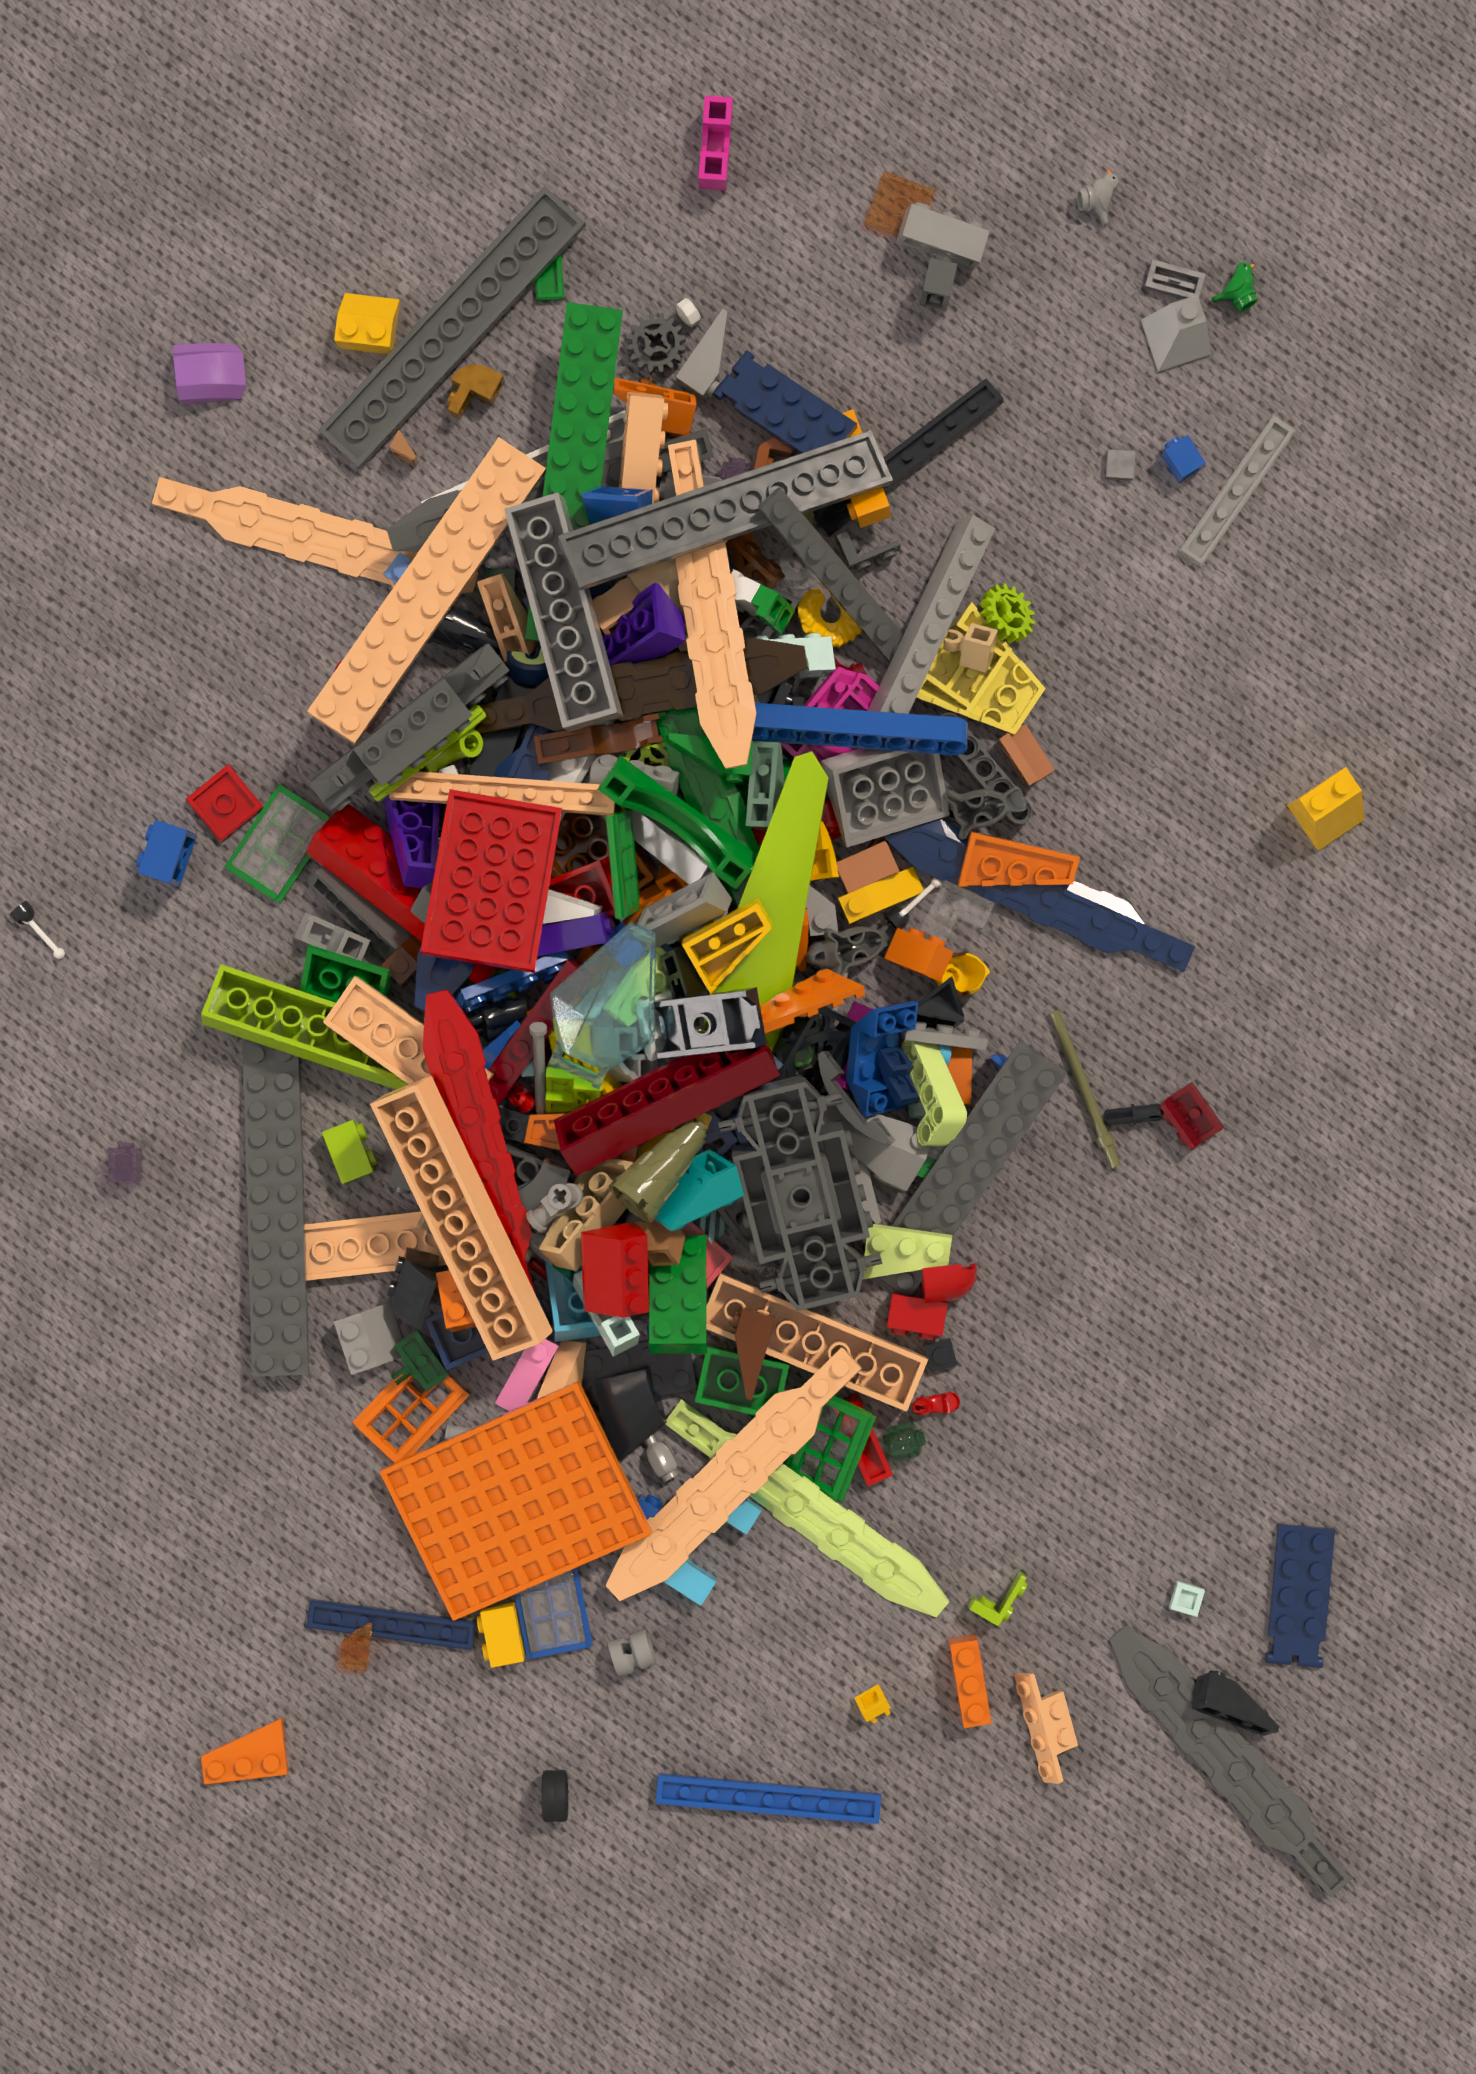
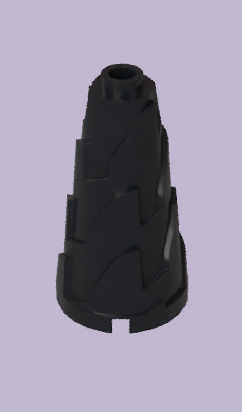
M454 604L427 642L430 644L433 642L455 650L458 648L470 653L476 652L483 645L489 643L497 655L501 652L492 625L472 616L470 612Z

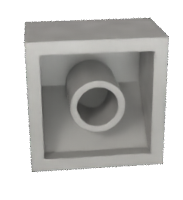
M390 1302L334 1321L351 1375L401 1358L394 1346L402 1341L403 1338L394 1311L390 1308Z

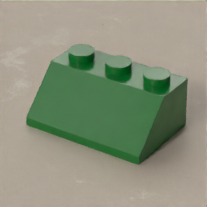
M309 945L307 947L300 991L337 1003L354 976H358L390 999L393 977L389 969Z

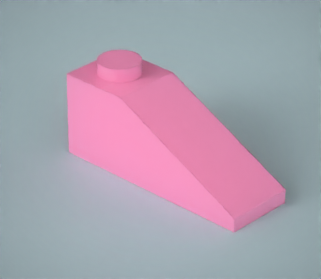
M546 1337L540 1344L525 1349L495 1404L508 1411L527 1404L560 1344Z

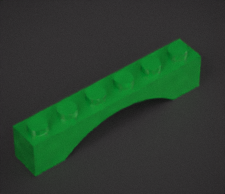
M622 756L618 758L599 785L597 790L619 806L643 813L675 832L701 856L715 875L733 888L737 889L753 869L758 856L755 852Z

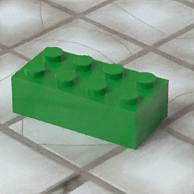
M685 1235L679 1265L653 1266L650 1262V1354L707 1353L706 1235Z

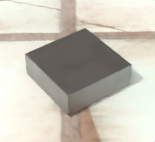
M1108 449L1105 479L1133 481L1135 451Z

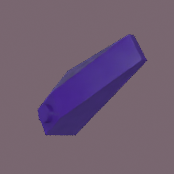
M654 582L639 593L632 601L634 607L627 615L622 614L618 618L617 622L619 625L614 632L603 637L610 668L612 665L630 661L638 663L653 660L668 654L686 641L684 617L660 584Z

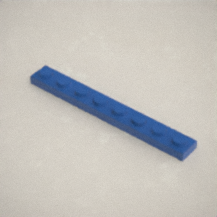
M658 1773L656 1804L879 1824L881 1793Z

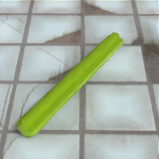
M479 705L469 709L473 715L469 718L471 724L460 733L453 730L446 736L449 741L437 751L430 748L423 754L426 759L414 769L410 765L401 771L403 777L395 784L389 786L386 783L382 786L379 782L375 783L369 788V793L377 802L384 799L486 718L483 709Z

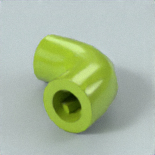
M471 729L418 772L438 773L440 769L454 761L479 755L483 748L481 735L478 731Z

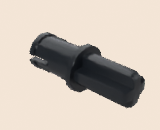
M1159 1103L1143 1106L1130 1104V1107L1105 1110L1104 1118L1106 1125L1132 1123L1133 1126H1136V1123L1161 1121V1110Z

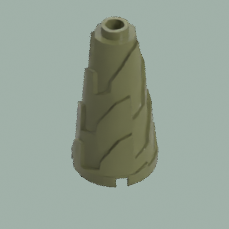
M694 1119L677 1126L650 1151L644 1152L626 1171L609 1184L608 1187L617 1200L623 1194L622 1199L624 1203L622 1205L641 1220L652 1223L679 1185L678 1181L691 1165L694 1156L706 1142L704 1140L707 1136L705 1125L699 1120Z

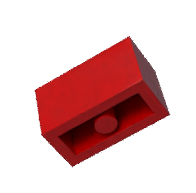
M891 1292L886 1326L892 1328L891 1333L907 1335L908 1331L919 1332V1338L935 1340V1336L943 1335L948 1303L946 1301L925 1303L923 1297H910Z

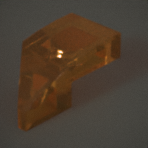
M366 1623L343 1639L339 1668L367 1672L372 1623Z

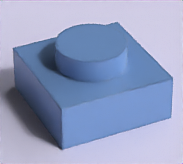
M399 552L384 572V576L396 584L412 560Z

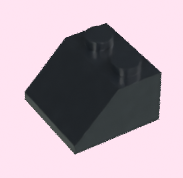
M407 1247L404 1257L399 1256L394 1272L398 1273L396 1281H390L387 1296L391 1297L390 1308L415 1329L421 1330L437 1283L436 1273H438L439 1256Z

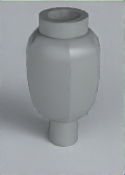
M652 1434L645 1441L647 1445L646 1459L654 1475L666 1483L678 1476L676 1471L678 1464L667 1445L657 1442L654 1434Z

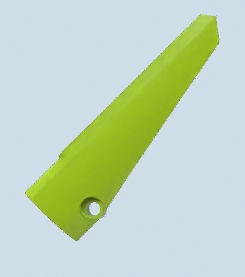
M813 752L794 757L738 906L740 908L759 898L772 921V929L736 965L735 969L723 979L711 994L757 987L759 1002L762 1005L773 999L777 994L793 987L829 779ZM705 1019L704 1029L702 1030L707 1032L709 1025L708 1021ZM785 1026L765 1034L771 1050H773Z

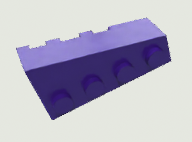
M387 795L382 801L403 885L423 888L433 881L437 862L440 803L391 800L389 795Z

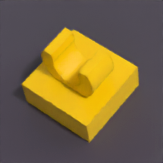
M879 1684L854 1698L866 1722L871 1720V1722L876 1723V1717L884 1712L887 1716L890 1715L889 1709L891 1707Z

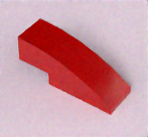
M857 1392L843 1398V1400L864 1409ZM834 1408V1411L838 1416L839 1410ZM844 1414L841 1427L845 1436L851 1439L858 1419ZM873 1428L858 1463L867 1486L893 1476Z

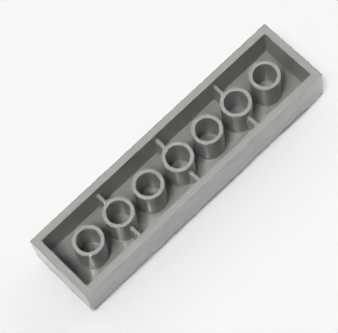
M558 492L505 508V514L563 729L571 732L622 717V709L590 590L587 588L578 591L557 540L559 535L573 531L565 498Z

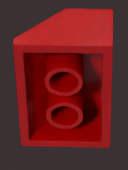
M635 1222L581 1232L583 1309L586 1312L621 1318L648 1313L647 1234Z

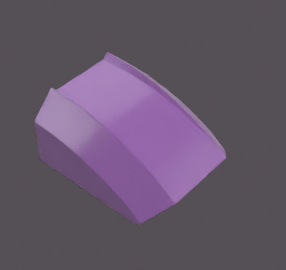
M198 343L173 346L176 389L179 401L183 405L241 399L246 387L243 352L235 344Z

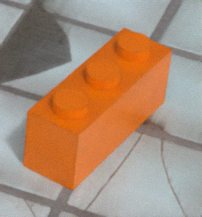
M975 1634L949 1638L948 1644L963 1727L969 1728L992 1724L978 1639Z

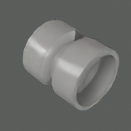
M646 1629L631 1634L628 1640L621 1637L608 1642L610 1655L619 1677L633 1673L637 1666L645 1669L657 1664Z

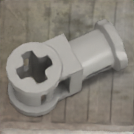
M574 1183L552 1186L548 1195L540 1201L542 1204L534 1211L530 1210L526 1213L527 1220L533 1228L543 1233L547 1229L546 1226L557 1216H563L571 1208H576L581 1204L583 1199L581 1188Z

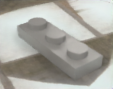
M916 1021V1029L899 1032L905 1040L980 1050H986L988 1039L980 1033L979 1029L965 1027L963 1031L953 1030V1026L946 1024H937V1028L926 1027L927 1023Z

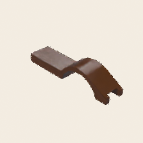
M659 714L642 716L639 719L620 724L588 726L571 732L565 730L534 736L538 764L545 765L593 755L627 752L664 742L663 736L658 735L656 721L660 720Z

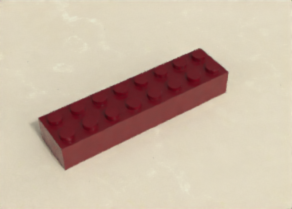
M767 1039V1044L756 1048L681 1056L600 1096V1098H596L554 1119L562 1155L577 1176L592 1170L595 1166L605 1161L617 1158L620 1154L634 1147L643 1145L646 1141L660 1134L669 1132L672 1128L692 1121L697 1116L711 1109H716L735 1097L743 1096L748 1091L771 1082L774 1078L780 1076Z

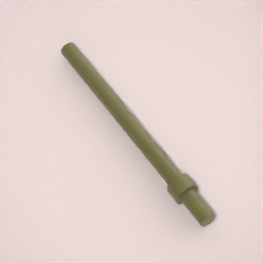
M1059 1010L1049 1013L1050 1019L1098 1138H1096L1098 1146L1100 1149L1103 1148L1110 1168L1117 1167L1121 1163L1113 1146L1115 1143L1112 1133L1107 1131Z

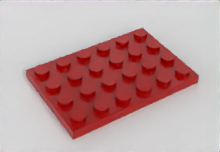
M449 789L422 939L421 955L535 973L562 808Z

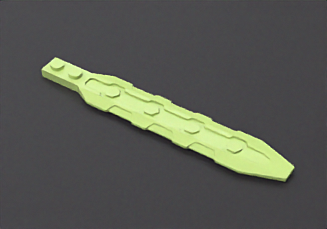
M682 1399L666 1418L667 1423L665 1425L708 1455L710 1460L716 1456V1452L729 1439H733L737 1435L724 1431ZM782 1463L755 1494L749 1495L771 1511L773 1517L787 1527H792L816 1544L818 1550L832 1560H837L861 1577L863 1583L885 1599L937 1617L949 1603L945 1594L920 1560L895 1542L891 1543L865 1524V1520L850 1509L846 1510L820 1491L819 1486L805 1476L801 1477Z

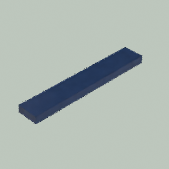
M311 1599L306 1628L473 1650L477 1621L465 1619L453 1621L450 1617Z

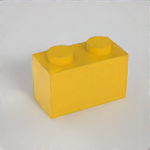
M510 1602L482 1608L481 1616H477L479 1633H484L486 1643L482 1644L485 1661H490L491 1668L523 1662L526 1654L516 1603Z

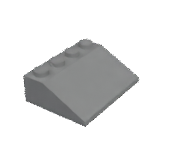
M859 748L821 760L822 768L829 777L827 792L846 847L949 816L948 803L944 799L946 791L939 754Z

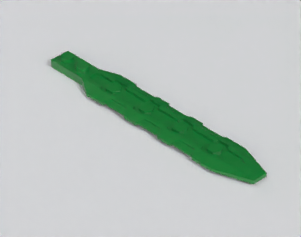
M673 649V650H672L671 652H669L668 654L677 653V652L675 651V649ZM665 654V655H663V656H660V657H658V658H655V659L664 658V657H666L667 654ZM697 705L696 707L682 710L674 708L651 713L659 714L660 720H657L656 724L663 736V741L669 754L668 761L671 769L680 772L679 784L687 804L758 855L761 846L757 844L752 829L745 826L747 809L741 793L736 789L735 783L727 782L726 777H719L666 743V737L669 733L707 737L700 725ZM751 872L737 889L717 876L732 898L731 903L737 908Z

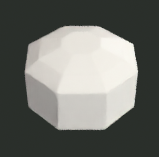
M688 298L683 299L677 304L678 316L688 327L692 328L701 322L698 310Z

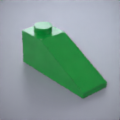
M669 733L666 737L668 745L719 777H726L727 782L742 783L743 779H748L751 775L753 741H751L747 765L726 769L708 737Z

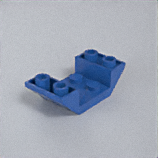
M917 1001L872 1009L851 1027L846 1081L861 1114L865 1117L907 1107V1105L897 1107L892 1099L880 1070L877 1052L879 1049L897 1047L899 1032L916 1029Z

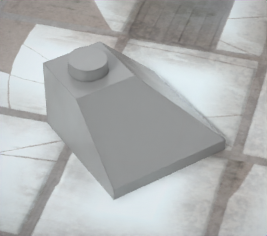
M1198 295L1171 303L1141 319L1158 372L1211 355L1207 321Z

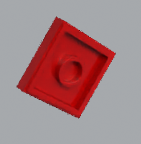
M229 764L185 799L221 843L264 807Z

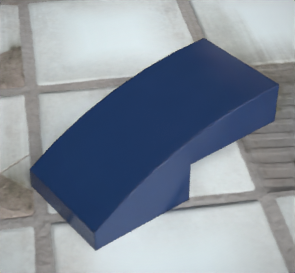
M901 1046L879 1049L877 1057L887 1089L897 1107L919 1103V1095L909 1075L914 1066Z

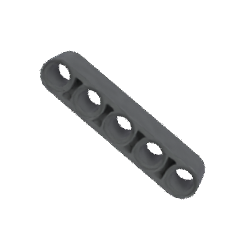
M945 713L941 715L946 717H958L953 713ZM968 729L967 742L972 745L973 752L970 755H953L980 789L994 790V787L999 784L1004 785L1008 790L1015 785ZM979 763L987 764L990 767V775L987 777L980 776L976 771V766ZM1026 798V816L1023 820L1015 819L1012 816V812H1008L1004 816L1011 825L1022 826L1031 818L1032 807Z

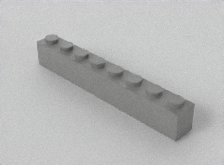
M975 515L958 519L868 711L909 714L995 531L994 527Z

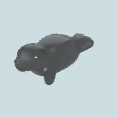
M1018 786L1010 788L1005 793L991 789L975 790L965 794H958L952 790H947L944 793V799L949 802V816H946V818L962 826L959 838L963 840L969 838L970 831L993 825L1003 819L1008 812H1022L1027 808L1022 790Z
M887 922L879 930L861 926L836 932L828 928L824 931V940L811 944L806 954V960L815 967L831 969V971L843 976L848 968L864 964L877 956L883 948H889L894 937L892 935V924Z

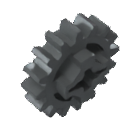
M649 313L648 321L640 317L639 327L631 325V331L634 335L630 334L626 337L627 341L632 343L626 346L627 353H634L630 357L631 362L639 361L638 370L640 371L648 367L649 375L653 374L654 369H658L659 374L663 375V368L665 367L672 372L674 370L673 362L679 364L682 362V358L678 354L686 353V347L680 345L686 342V336L679 335L682 332V326L673 327L675 323L674 318L671 317L668 321H665L664 313H661L658 319H655L654 315ZM659 327L655 330H648L649 328ZM670 334L675 340L674 348L667 342ZM638 340L645 345L642 354L638 349ZM661 340V347L655 346L652 348L651 341L657 342ZM656 358H664L661 361H653Z

